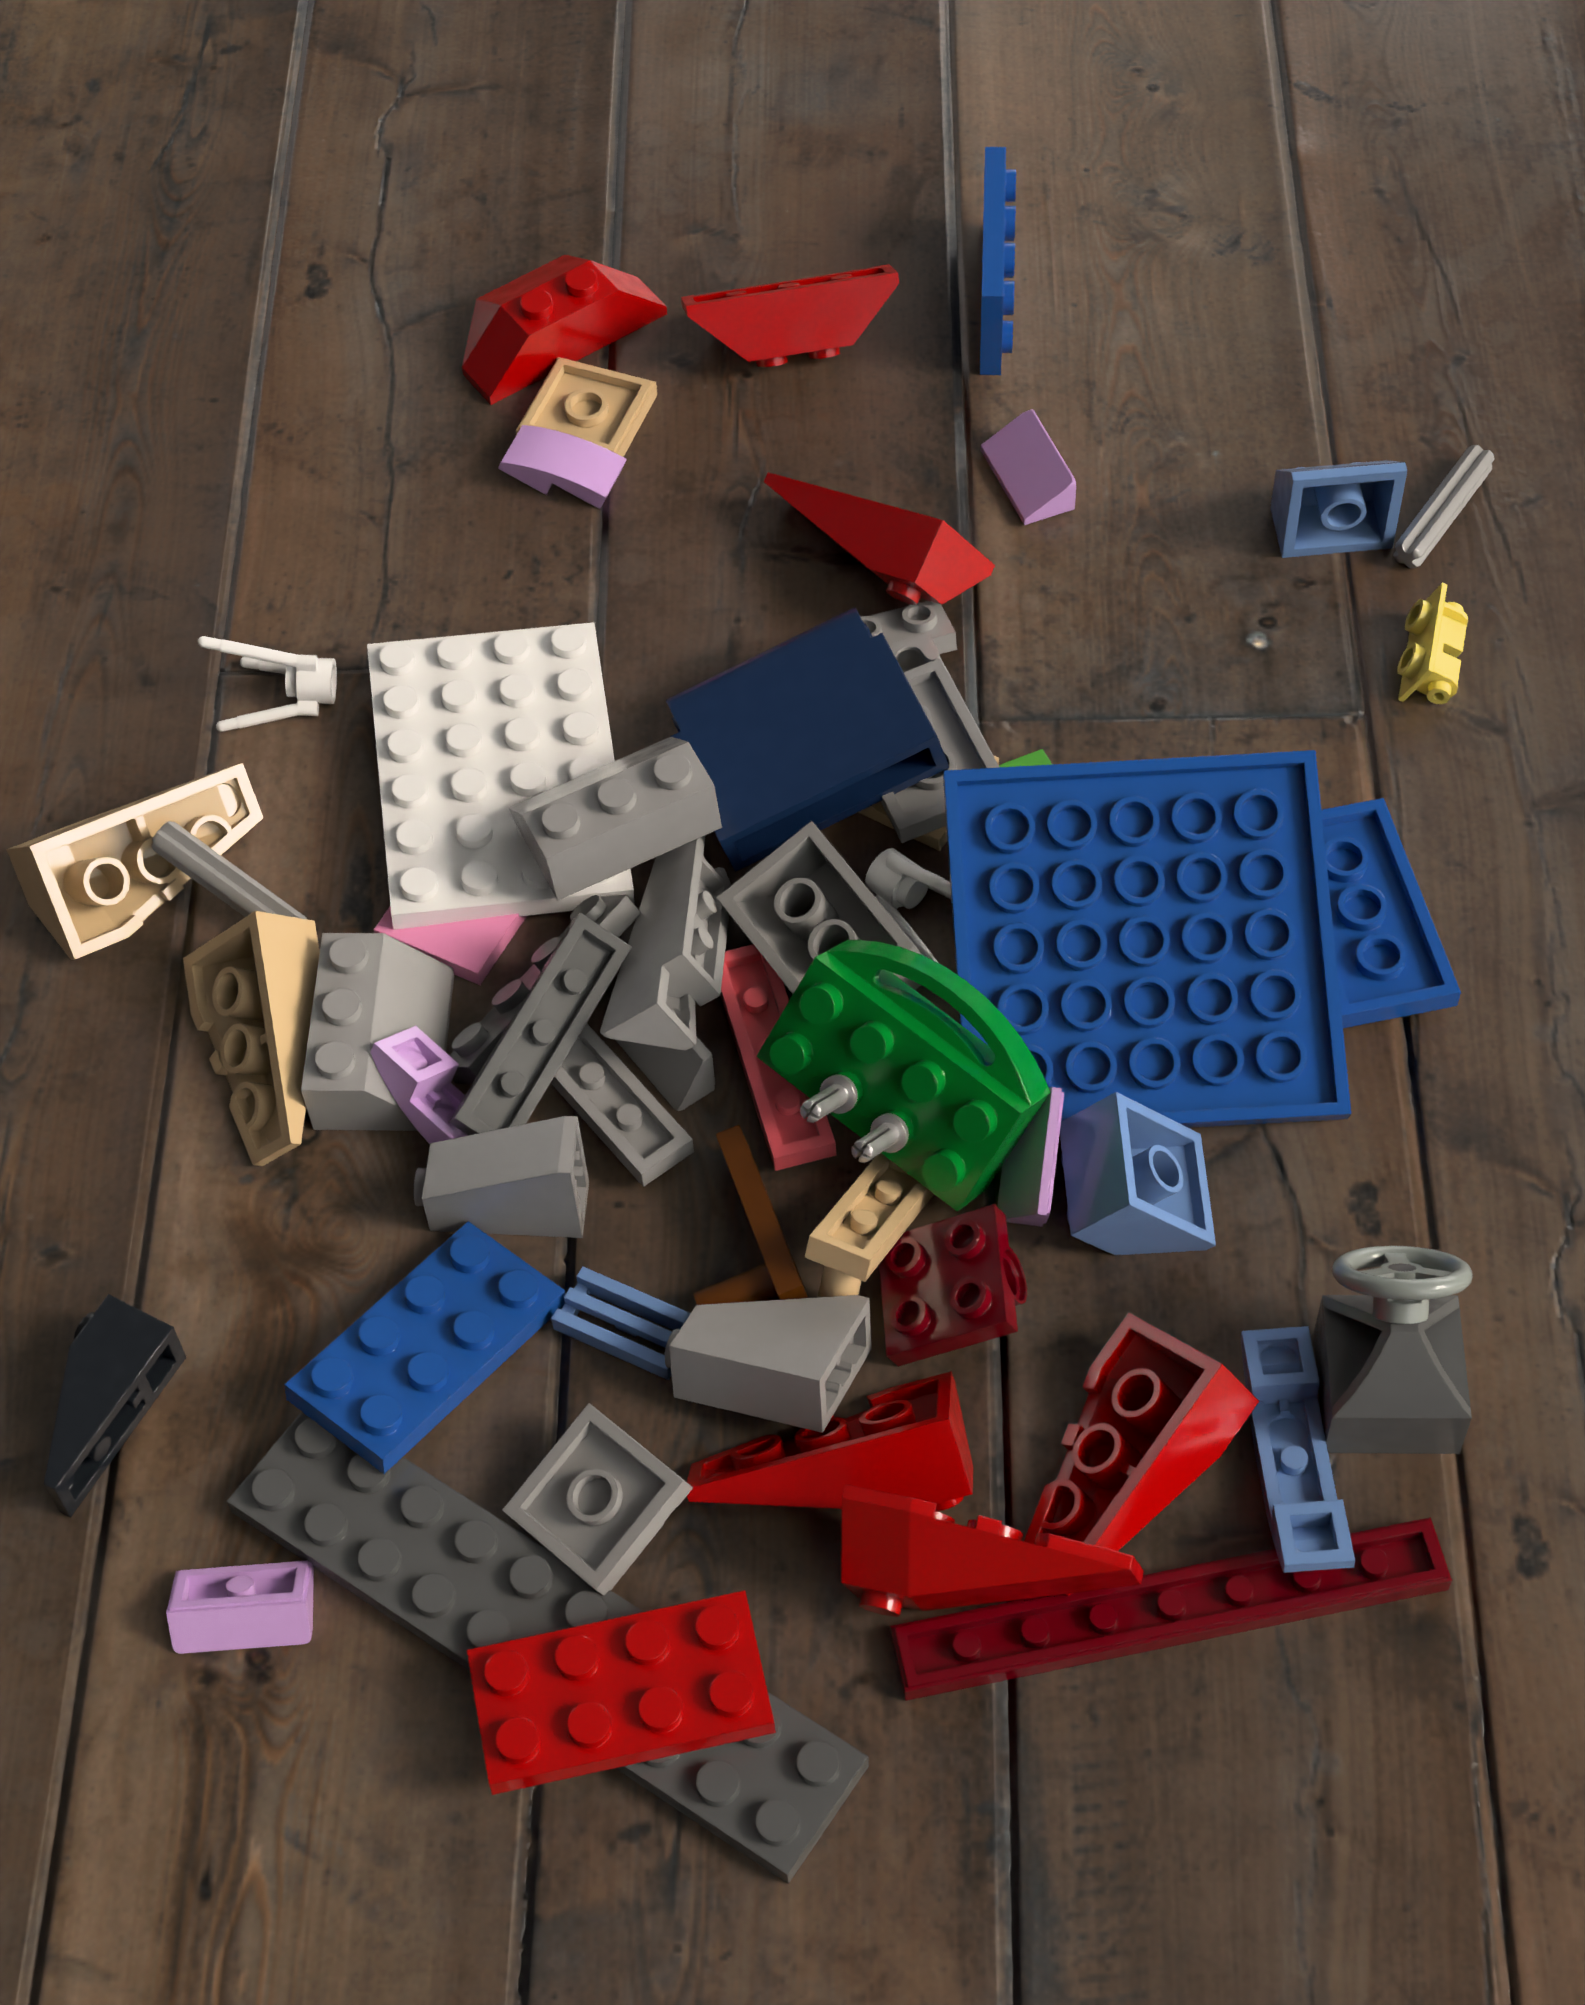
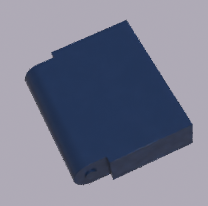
M855 607L666 699L673 715V723L678 733L670 737L690 743L714 783L722 828L716 830L715 833L735 872L769 856L811 821L819 830H822L882 801L883 795L891 792L896 794L919 783L923 779L949 768L938 736L883 633L872 637L868 626L863 622Z

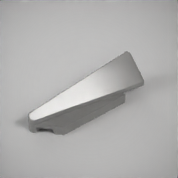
M706 835L659 855L655 859L639 908L641 914L636 918L628 942L632 948L620 967L600 1029V1033L606 1038L686 1051L694 1047L697 1040L695 1001L701 1007L721 995L729 913L716 897L728 889L731 883L724 868L718 867L714 869L706 861L703 854Z

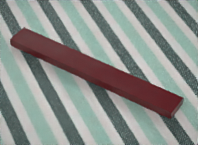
M1429 1517L1350 1533L1355 1557L1354 1568L1284 1573L1276 1549L1143 1575L1141 1585L1072 1593L1070 1596L1061 1594L1028 1598L890 1626V1633L905 1701L1447 1591L1452 1583V1578L1432 1519Z

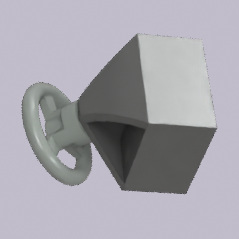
M1411 1246L1366 1247L1352 1250L1339 1256L1333 1263V1277L1340 1285L1363 1295H1322L1315 1324L1314 1343L1316 1367L1319 1377V1405L1328 1453L1460 1454L1472 1416L1459 1298L1455 1294L1465 1290L1472 1282L1473 1274L1470 1266L1452 1254ZM1380 1267V1268H1374V1269H1369V1270L1358 1271V1270L1365 1269V1268Z

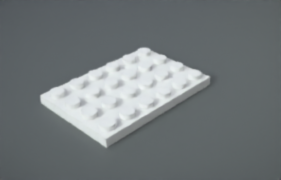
M594 622L367 644L393 930L518 913L519 916L573 911L580 903L594 895L599 897L627 895L634 904L631 869L557 901L509 811V807L615 761Z

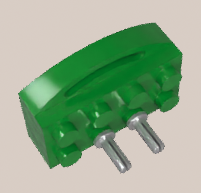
M847 940L816 956L756 1056L810 1098L800 1107L801 1116L804 1119L808 1117L807 1122L814 1123L830 1113L861 1137L852 1146V1155L855 1159L859 1157L858 1161L865 1163L882 1153L957 1212L988 1189L1050 1094L1047 1082L1021 1036L1006 1017L982 993L947 967L924 955L899 946L876 941ZM893 973L926 987L944 999L967 1019L980 1033L986 1043Z

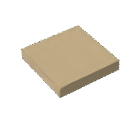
M558 357L518 425L516 435L522 425L547 428L587 440L624 457L657 397L656 382Z

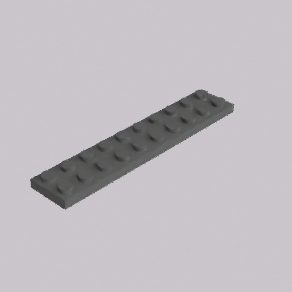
M303 1412L297 1416L227 1500L233 1514L302 1560L311 1562L314 1568L468 1671H470L467 1650L643 1612L611 1590L603 1596L552 1552L406 1458L402 1457L383 1474ZM768 1692L776 1733L615 1768L789 1884L869 1767V1756Z

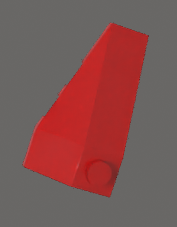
M770 472L765 477L764 483L885 581L888 584L886 592L902 602L917 605L919 599H924L942 605L991 576L995 565L942 519Z
M1128 1313L1089 1368L1083 1384V1388L1089 1393L1078 1423L1068 1424L1061 1442L1067 1449L1057 1479L1044 1487L1024 1542L1034 1544L1036 1534L1049 1533L1119 1551L1221 1457L1259 1403V1400L1222 1363L1137 1316Z
M952 1371L871 1394L867 1396L870 1409L847 1418L834 1417L833 1415L823 1433L801 1428L796 1432L793 1439L782 1442L781 1437L778 1435H765L692 1463L687 1483L693 1489L687 1495L688 1501L842 1509V1495L845 1484L936 1503L935 1511L952 1508L964 1499V1496L973 1494L974 1473Z
M845 1484L842 1495L841 1583L856 1597L861 1598L859 1607L870 1612L899 1617L902 1607L919 1611H930L1141 1585L1144 1570L1133 1555L1049 1533L1036 1534L1035 1543L1032 1544L1022 1541L1023 1533L1021 1531L1003 1525L1002 1521L978 1515L977 1519L968 1520L967 1526L955 1524V1519L935 1511L936 1503Z

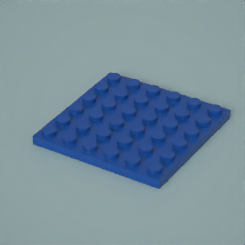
M1315 750L944 770L943 786L956 974L982 993L1006 1017L1032 1053L1048 1087L1062 1088L1061 1092H1064L1061 1122L1115 1092L1188 1128L1349 1118L1351 1115V1104ZM959 1013L960 1024L986 1043L980 1033Z

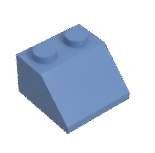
M1385 460L1276 470L1271 513L1282 558L1393 548L1407 476L1406 463Z
M1118 1092L1107 1096L1061 1122V1163L1064 1169L1068 1205L1067 1219L1070 1225L1071 1236L1113 1255L1203 1251L1216 1246L1200 1133Z

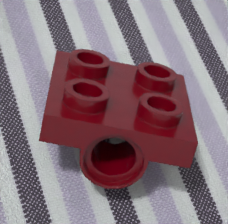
M995 1204L905 1231L879 1264L886 1356L898 1367L1018 1332L1015 1306L1026 1302L1027 1283L1022 1265L1015 1252L1009 1247L1006 1215Z

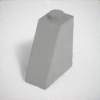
M562 1116L430 1143L427 1168H417L414 1180L415 1205L424 1206L430 1231L456 1232L469 1221L486 1234L583 1238L589 1178L578 1117Z
M848 1295L696 1305L681 1329L673 1330L665 1349V1365L667 1368H671L674 1398L823 1433L872 1350L870 1301L868 1297Z

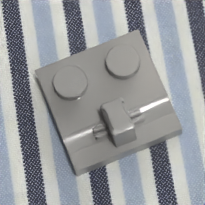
M588 1403L502 1510L592 1588L604 1596L609 1590L613 1589L661 1529L669 1515L681 1504L693 1487L593 1405Z

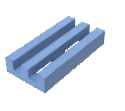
M582 1267L576 1276L577 1285L575 1288H569L564 1296L565 1304L563 1308H557L551 1318L553 1329L669 1380L672 1373L671 1368H667L665 1365V1355L581 1319L577 1315L581 1310L615 1325L616 1329L632 1336H640L666 1348L672 1331L590 1296V1294L671 1330L681 1329L691 1313L586 1267Z

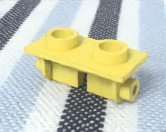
M1443 582L1426 600L1419 599L1412 606L1406 618L1405 630L1409 632L1408 643L1400 658L1397 669L1398 674L1402 675L1398 700L1404 702L1415 690L1427 695V699L1434 704H1445L1450 700V697L1457 693L1461 660L1457 659V657L1463 652L1468 616L1460 604L1445 602L1447 584Z

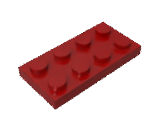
M745 1590L467 1650L488 1782L492 1795L776 1733Z

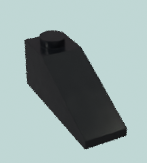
M110 1294L107 1295L96 1312H91L82 1319L75 1331L74 1340L69 1347L44 1485L59 1512L70 1518L186 1359L185 1352L173 1326Z

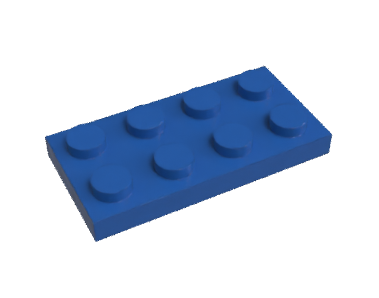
M985 147L980 375H1001L1002 353H1012L1013 321L1003 320V315L1014 314L1015 281H1004V278H1013L1015 243H1004V241L1014 242L1016 206H1005V202H1015L1016 169H1006V147Z
M1384 798L1322 809L1343 1028L1457 1006L1461 994L1460 988Z
M468 1221L285 1383L286 1400L385 1474L552 1318L557 1308H563L565 1304V1290Z

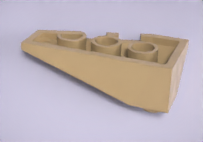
M238 763L65 826L6 850L28 905L71 960H75L130 937L143 925V921L165 901L173 899L184 889L183 885L191 879V877L157 854L152 848L154 835L166 822H176L211 849L222 855L261 821L263 815L243 763Z
M260 911L252 912L183 958L191 1016L197 1030L206 1031L210 1036L215 1051L209 1060L215 1074L226 1075L233 1092L229 1108L251 1162L256 1166L268 1164L301 1145L306 1105L301 1087L320 955L315 921Z

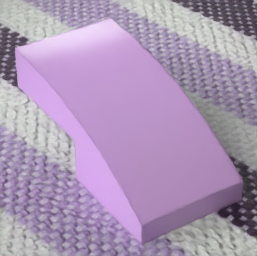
M522 425L498 469L547 495L552 484L601 509L627 459L606 448L570 434L542 427Z
M417 1026L373 1044L370 1053L388 1090L413 1126L429 1144L468 1136L449 1123L465 1096L451 1083L459 1063Z

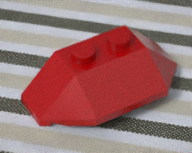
M564 254L476 299L462 363V372L486 401L493 405L547 377L558 357L578 361L667 315V306L638 277L591 260Z
M890 264L706 294L681 297V303L687 317L746 361H756L758 367H773L787 363L788 355L808 352L811 359H823L839 355L840 347L854 345L898 286L899 276L898 272Z

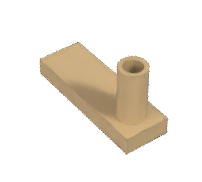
M882 1153L872 1160L809 1235L805 1258L824 1265L817 1297L858 1295L861 1282H866L934 1195Z

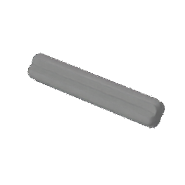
M1472 445L1466 449L1396 542V551L1393 556L1398 563H1404L1410 569L1421 566L1491 472V463L1494 461V455L1490 450H1483L1479 445Z
M166 822L154 835L152 848L157 854L244 917L254 911L307 919L303 914L176 822Z

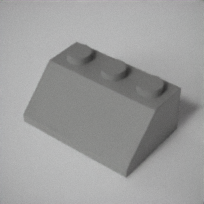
M674 737L666 738L509 807L510 815L557 901L722 828L714 783L690 743Z
M812 821L716 897L792 993L795 992L816 956L847 940L882 942L921 954L914 943ZM893 973L914 990L921 986L906 977Z
M322 933L301 1087L313 1130L418 1131L388 1090L370 1051L375 1042L417 1026L446 1052L454 984V971L452 967L384 933Z

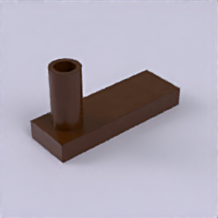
M740 1125L717 1133L716 1137L765 1264L694 1292L696 1304L706 1305L809 1298Z

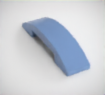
M1309 1327L1242 1331L1241 1347L1245 1386L1259 1400V1403L1249 1415L1256 1463L1269 1527L1282 1570L1286 1573L1354 1568L1355 1557L1343 1499H1337L1317 1399L1319 1377Z

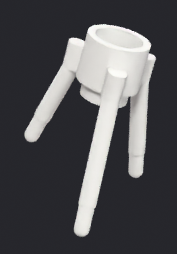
M201 636L198 639V645L202 648L242 656L240 665L244 668L286 674L287 697H297V703L219 721L216 724V729L219 732L241 729L294 716H318L319 704H334L337 667L334 658H317V655H297Z
M894 848L886 849L870 865L865 879L866 887L877 894L875 898L914 943L920 953L938 963L931 951L898 912L897 908L904 906L907 909L915 907L924 898L928 888L951 899L950 882L923 869Z

